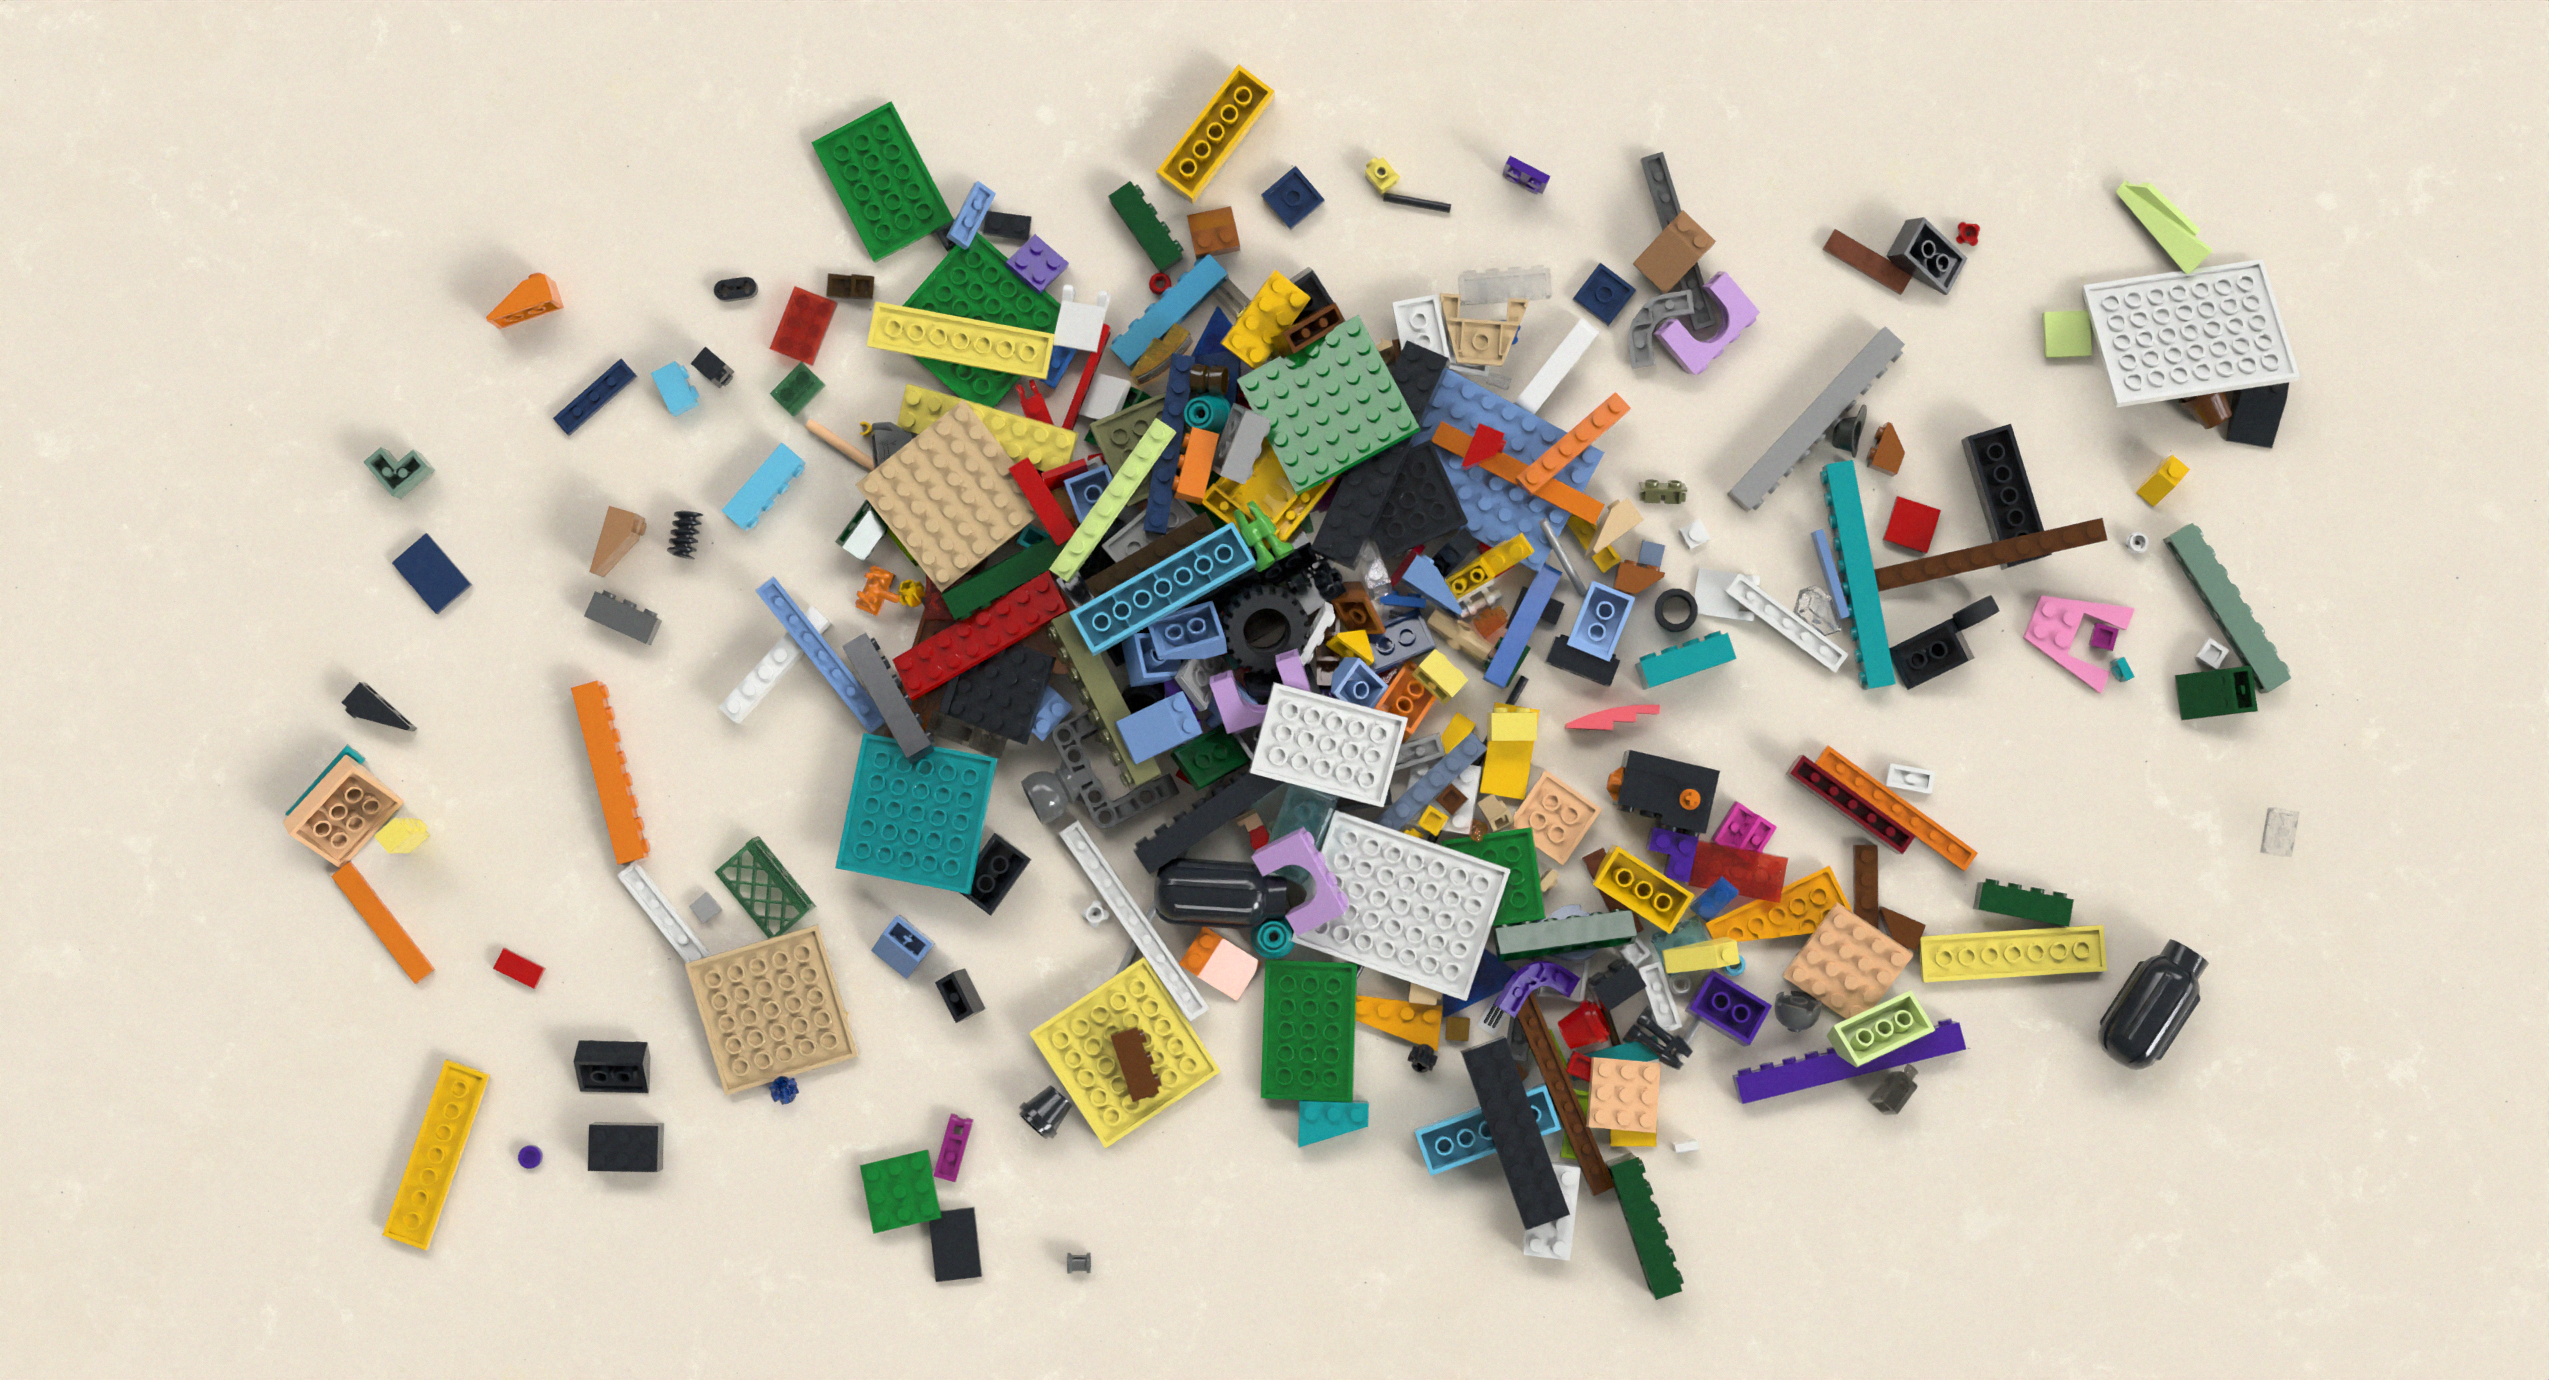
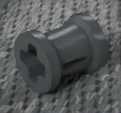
M1067 1253V1274H1071L1072 1271L1091 1273V1253L1086 1255Z

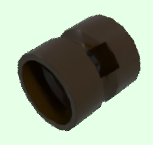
M1194 364L1190 373V389L1192 393L1204 394L1209 391L1211 395H1226L1229 386V370L1227 366L1213 365L1211 369L1206 364Z

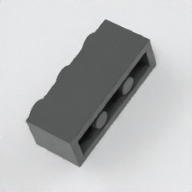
M603 590L602 594L595 591L584 617L645 644H652L662 623V620L656 618L657 613L646 608L644 612L635 609L637 604L626 599L621 603L615 600L616 595Z

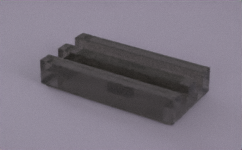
M1223 278L1225 283L1247 305L1243 307L1222 285L1218 289L1241 312L1251 301L1229 278L1226 280ZM1214 290L1212 295L1236 319L1239 313Z

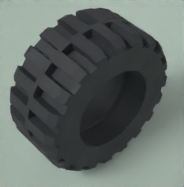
M1265 582L1264 585L1253 583L1252 587L1248 589L1244 586L1239 589L1240 593L1237 596L1233 594L1229 598L1231 602L1229 605L1225 604L1222 610L1224 614L1220 617V624L1226 639L1227 651L1231 658L1237 661L1239 666L1244 669L1247 667L1254 673H1257L1259 670L1263 674H1271V670L1274 669L1279 672L1275 655L1298 649L1301 657L1304 652L1302 647L1303 645L1307 646L1309 640L1307 633H1310V626L1307 622V613L1294 594L1290 591L1288 592L1280 585L1274 586L1272 583ZM1270 608L1277 610L1284 617L1286 625L1282 637L1276 643L1267 647H1255L1248 643L1243 633V627L1248 617L1260 609Z

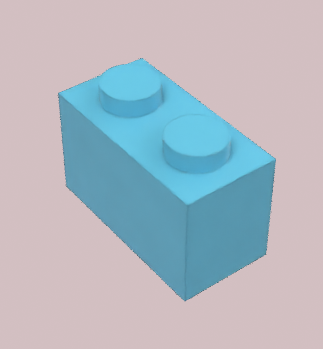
M674 361L651 373L673 416L676 417L700 405L697 400L700 397L694 385L690 386L687 380L690 375L684 365L680 366V364Z

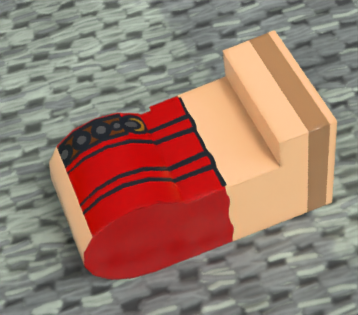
M1255 808L1234 818L1238 827L1243 824L1245 825L1251 837V847L1254 850L1270 843V837Z

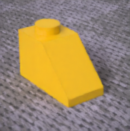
M2170 455L2162 460L2135 493L2154 507L2177 486L2190 469L2174 455Z

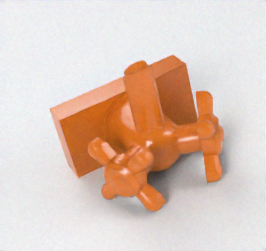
M877 566L870 567L871 573L867 572L864 575L868 580L863 591H857L856 595L859 599L856 600L855 604L857 608L878 616L885 599L898 603L900 597L889 591L896 575Z

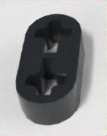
M750 277L721 280L714 286L715 296L723 302L751 299L758 293V285ZM747 282L753 286V288L749 289V293H746L744 290H738V288L745 287ZM725 285L728 289H734V291L727 292L725 297L722 293H719Z

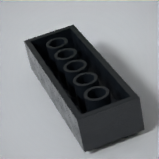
M2004 425L1962 439L1963 449L1992 543L2044 531L2012 425ZM2050 553L2001 564L2000 568L2001 570H2004L2034 560L2045 558L2052 554Z

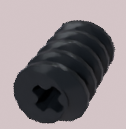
M686 510L674 512V516L679 520L672 521V525L678 529L670 531V534L676 538L669 539V543L674 545V547L667 548V552L676 557L695 559L689 553L697 551L691 544L698 543V540L693 538V535L700 534V531L695 529L694 526L702 524L696 520V517L703 516V514Z

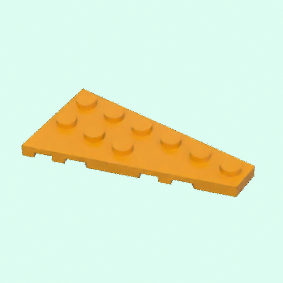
M1829 865L1705 923V926L1712 940L1729 937L1737 942L1813 934L1836 902L1851 912L1853 911Z

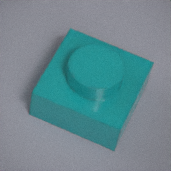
M2120 657L2110 662L2112 666L2110 670L2116 680L2119 679L2120 682H2125L2135 677L2125 657Z

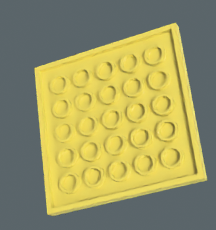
M1145 956L1029 1032L1105 1149L1221 1072ZM1137 1025L1138 1030L1143 1029L1147 1042L1143 1043L1145 1051H1150L1154 1064L1150 1066L1153 1074L1158 1073L1162 1086L1158 1087V1094L1133 1102L1110 1034Z

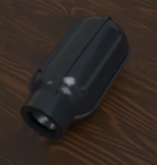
M1175 858L1160 867L1157 872L1154 884L1156 914L1168 924L1230 929H1252L1261 925L1266 919L1284 920L1287 876L1269 874L1262 876L1256 864L1249 862Z
M2172 939L2168 941L2160 955L2140 961L2100 1020L2101 1026L2098 1031V1042L2102 1050L2114 1061L2134 1070L2147 1068L2156 1061H2160L2201 1000L2198 979L2208 966V961L2189 947Z

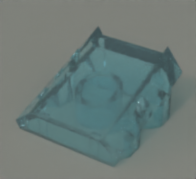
M1696 915L1677 923L1671 934L1661 930L1652 934L1651 942L1655 946L1663 967L1662 950L1708 941ZM1682 972L1668 973V975L1671 977Z

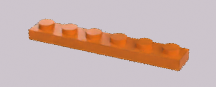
M1616 392L1613 393L1519 474L1515 480L1532 496L1625 416L1631 407Z

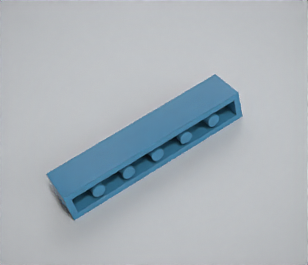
M1210 254L1206 257L1201 256L1194 263V268L1189 273L1187 271L1178 278V283L1173 288L1169 287L1162 293V299L1158 303L1150 304L1144 311L1145 315L1140 320L1137 318L1132 321L1128 326L1129 330L1124 335L1119 334L1112 341V346L1110 347L1112 352L1132 371L1229 279L1228 273Z

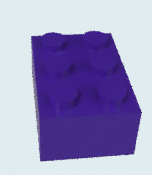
M1710 970L1703 977L1685 1012L1745 1047L1751 1045L1772 1005L1716 971Z

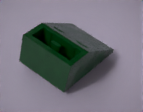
M2252 666L2175 675L2181 720L2258 711Z

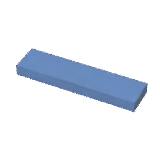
M1824 530L1814 531L1811 533L1836 618L1837 620L1849 617L1850 614Z

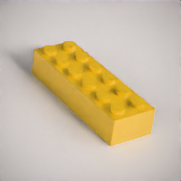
M1238 64L1157 169V178L1191 204H1194L1274 100L1275 91Z

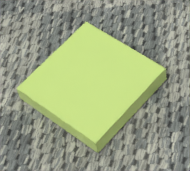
M2088 310L2044 312L2042 314L2045 358L2092 356L2091 325Z

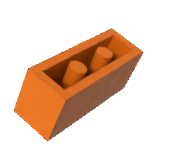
M1192 427L1190 434L1185 433L1182 447H1186L1184 455L1180 454L1177 468L1181 469L1179 477L1175 476L1172 490H1175L1174 498L1201 505L1219 434Z

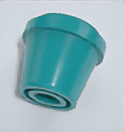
M1204 393L1188 402L1184 410V417L1191 427L1217 433L1220 437L1232 407L1223 396ZM1201 410L1205 411V416L1203 418H1200L1199 416Z
M1286 916L1284 920L1266 919L1261 925L1252 928L1251 943L1256 952L1268 959H1279L1289 954L1293 949L1295 942L1291 940L1294 930ZM1270 933H1277L1278 939L1271 941L1269 939Z

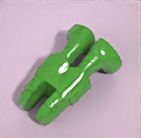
M1252 500L1246 504L1255 520L1248 523L1245 515L1242 514L1239 508L1233 512V515L1247 547H1254L1256 550L1257 560L1255 568L1260 572L1275 562L1274 557L1267 550L1262 539L1268 541L1277 560L1286 557L1295 549L1292 544L1284 543L1274 534L1277 530L1276 526Z

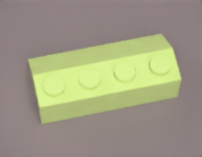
M1910 990L1834 1025L1827 1034V1038L1838 1056L1853 1066L1858 1067L1934 1032L1935 1028Z

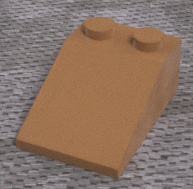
M1682 210L1634 261L1633 265L1663 294H1667L1712 248L1716 241Z
M609 506L589 572L605 577L639 541L640 535H644L647 525L645 518L636 513Z

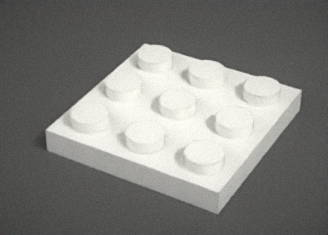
M1432 759L1411 766L1408 790L1440 760ZM1470 765L1451 782L1468 798V801L1453 816L1436 801V798L1445 790L1443 789L1406 824L1419 826L1417 824L1427 807L1431 805L1449 817L1442 828L1443 831L1470 835L1482 767Z

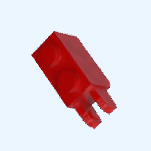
M1034 379L1029 380V386L1035 395L1026 399L1025 391L1021 384L1016 385L1025 416L1054 425L1044 398L1039 393Z

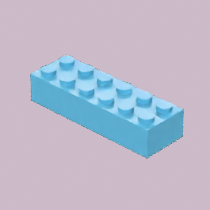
M1542 1083L1525 1089L1541 1136L1561 1130L1546 1085ZM1480 1106L1414 1129L1430 1176L1496 1153Z

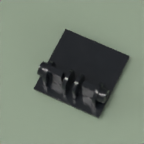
M1319 557L1285 579V582L1308 616L1320 609L1324 601L1329 603L1347 591L1342 583V587L1331 595H1328L1327 591L1320 593L1314 584L1316 577L1314 574L1326 565L1332 569L1328 560L1324 557Z

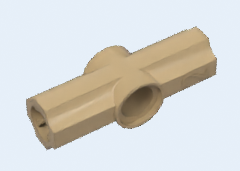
M1439 608L1434 611L1427 621L1426 625L1445 637L1448 645L1459 651L1464 650L1481 663L1486 660L1494 647L1474 633L1475 630L1471 625L1462 620H1455Z

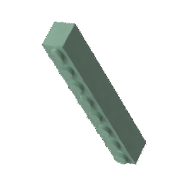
M2193 523L2185 525L2163 540L2243 667L2252 666L2254 684L2261 694L2269 693L2291 679L2289 675L2290 670L2285 662L2280 661L2274 644L2266 639L2264 635L2265 630L2262 625L2252 617L2253 612L2250 606L2240 598L2238 587L2228 579L2226 568L2216 560L2214 549L2205 543L2202 538L2204 535L2201 529Z

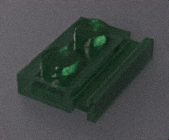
M801 361L776 386L770 395L795 418L826 385Z

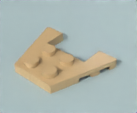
M1440 293V302L1456 364L1502 367L1528 306L1529 299L1508 298L1506 321L1459 318L1461 294Z

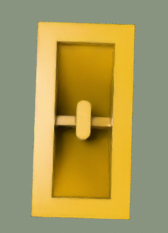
M1365 630L1338 633L1326 643V646L1343 658L1357 657L1367 666L1374 662V656Z

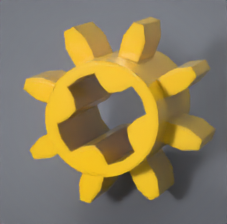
M911 579L903 581L899 585V591L896 592L900 597L902 606L908 603L909 607L919 606L922 603L921 599L926 595L920 581L915 583Z

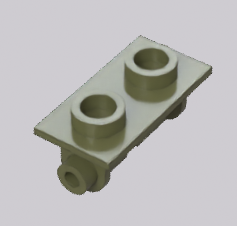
M1649 479L1645 482H1639L1641 491H1644L1639 493V501H1644V503H1660L1661 495H1665V504H1681V502L1686 501V493L1682 492H1687L1685 483L1681 481L1669 480L1668 483H1659L1658 480Z

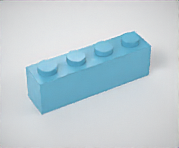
M781 443L721 511L743 530L752 529L759 522L758 517L763 511H769L775 502L773 500L777 495H782L787 491L790 486L788 483L793 477L798 478L805 470L803 466L806 463L784 443Z

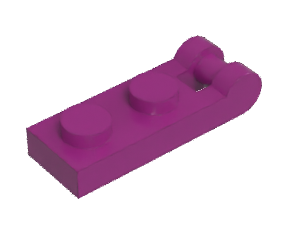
M951 1113L934 1177L952 1182L957 1181L974 1119H962L958 1115ZM955 1126L963 1128L962 1135L953 1133Z

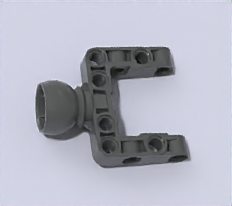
M1089 710L1059 724L1053 730L1052 742L1062 760L1060 768H1056L1055 773L1048 771L1034 772L1021 781L1023 790L1041 824L1051 823L1059 819L1066 811L1068 803L1075 804V802L1085 805L1094 825L1101 830L1110 829L1180 793L1171 774L1168 773L1110 802L1100 780L1096 778L1090 765L1091 762L1080 742L1100 732L1097 725L1093 726L1088 717ZM1065 730L1069 733L1070 739L1062 742L1058 739L1057 733ZM1072 750L1077 751L1080 755V760L1078 762H1071L1067 757L1068 752ZM1092 791L1098 792L1101 797L1100 802H1090L1088 794ZM1146 791L1150 793L1152 797L1150 803L1141 802L1139 798L1141 792ZM1099 813H1109L1111 821L1108 824L1101 823L1098 818Z

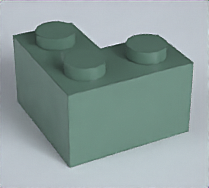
M380 447L364 461V464L393 497L400 500L435 471L426 458L415 450L410 451L398 462L390 451Z

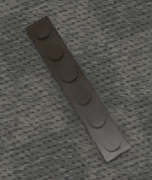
M1206 512L1087 579L1085 583L1093 597L1097 598L1212 534L1216 529Z

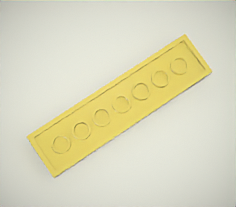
M875 301L867 347L1047 380L1055 335Z
M910 383L906 384L897 426L906 431L920 434L963 399ZM965 400L1015 463L1028 457L1035 469L1046 472L1072 462L1079 432Z
M2104 925L1921 936L1919 941L1921 980L1923 983L2107 971Z

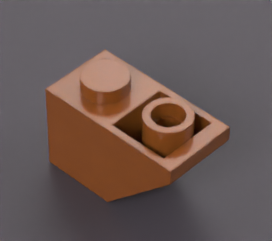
M1887 422L1883 427L1879 426L1874 437V439H1877L1875 448H1870L1866 460H1869L1868 468L1893 477L1899 471L1905 451L1893 424Z
M1624 560V563L1620 562L1617 566L1612 589L1634 596L1662 579L1665 572H1660V568L1647 565L1644 568L1637 566L1638 562Z

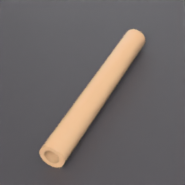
M813 419L807 422L805 426L807 430L868 470H874L871 457Z

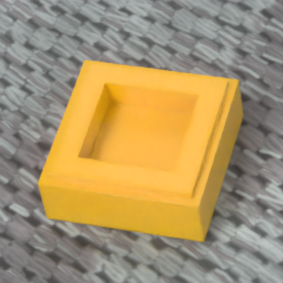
M1429 805L1417 824L1437 837L1449 817Z

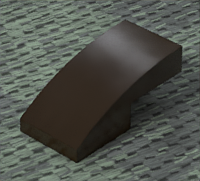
M828 273L826 297L873 299L874 276L851 274L850 276Z

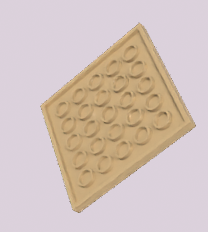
M964 399L855 484L941 593L1038 518V515L1008 470V468L1015 465L1014 461Z
M819 924L685 963L725 1095L858 1057L859 1053Z

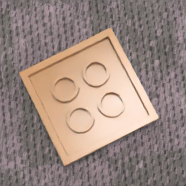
M1545 770L1512 818L1515 823L1508 828L1516 830L1532 827L1535 847L1563 866L1602 809Z
M1592 1057L1586 1127L1656 1133L1661 1063Z

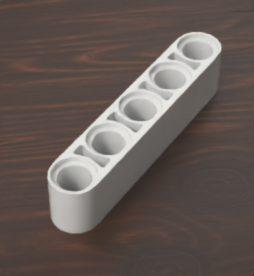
M1581 318L1514 404L1535 415L1600 331Z

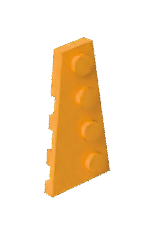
M1357 995L1356 1021L1419 1045L1427 1044L1437 1051L1443 1006Z

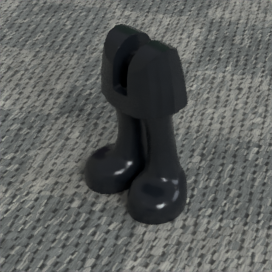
M1646 1006L1636 1023L1656 1035L1666 1046L1661 1045L1646 1035L1635 1024L1631 1026L1622 1039L1628 1044L1638 1042L1645 1045L1659 1056V1062L1676 1070H1680L1684 1063L1676 1055H1672L1671 1051L1675 1048L1678 1050V1053L1683 1054L1687 1058L1693 1053V1050L1680 1035L1674 1037L1655 1022L1653 1010L1649 1006Z

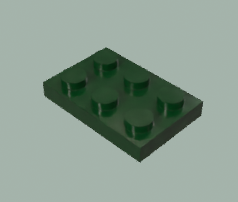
M1224 724L1173 750L1170 754L1196 791L1247 765L1251 760L1231 733L1227 734Z

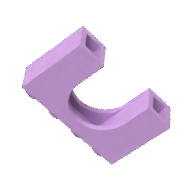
M1718 271L1702 286L1718 305L1721 312L1720 328L1711 339L1703 342L1695 340L1678 319L1669 318L1654 333L1656 338L1687 374L1698 375L1707 368V363L1712 358L1719 357L1724 351L1723 348L1728 343L1734 342L1740 336L1739 332L1743 328L1751 326L1756 321L1755 317L1760 313L1727 272Z
M1298 649L1275 655L1283 684L1312 692ZM1232 670L1210 676V686L1227 734L1232 732L1238 734L1254 725L1256 727L1262 726L1267 704L1255 705L1246 701L1238 690Z
M1304 826L1257 849L1251 856L1262 876L1286 865L1301 866L1313 876L1316 882L1315 897L1292 908L1286 915L1296 936L1344 914L1349 907L1346 894L1340 891L1334 873L1329 872L1325 865L1324 855L1317 851L1313 836L1310 832L1306 831Z

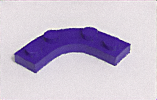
M1532 962L1512 975L1494 1005L1515 1018L1525 999L1536 988L1549 986L1570 998L1581 978L1554 962Z

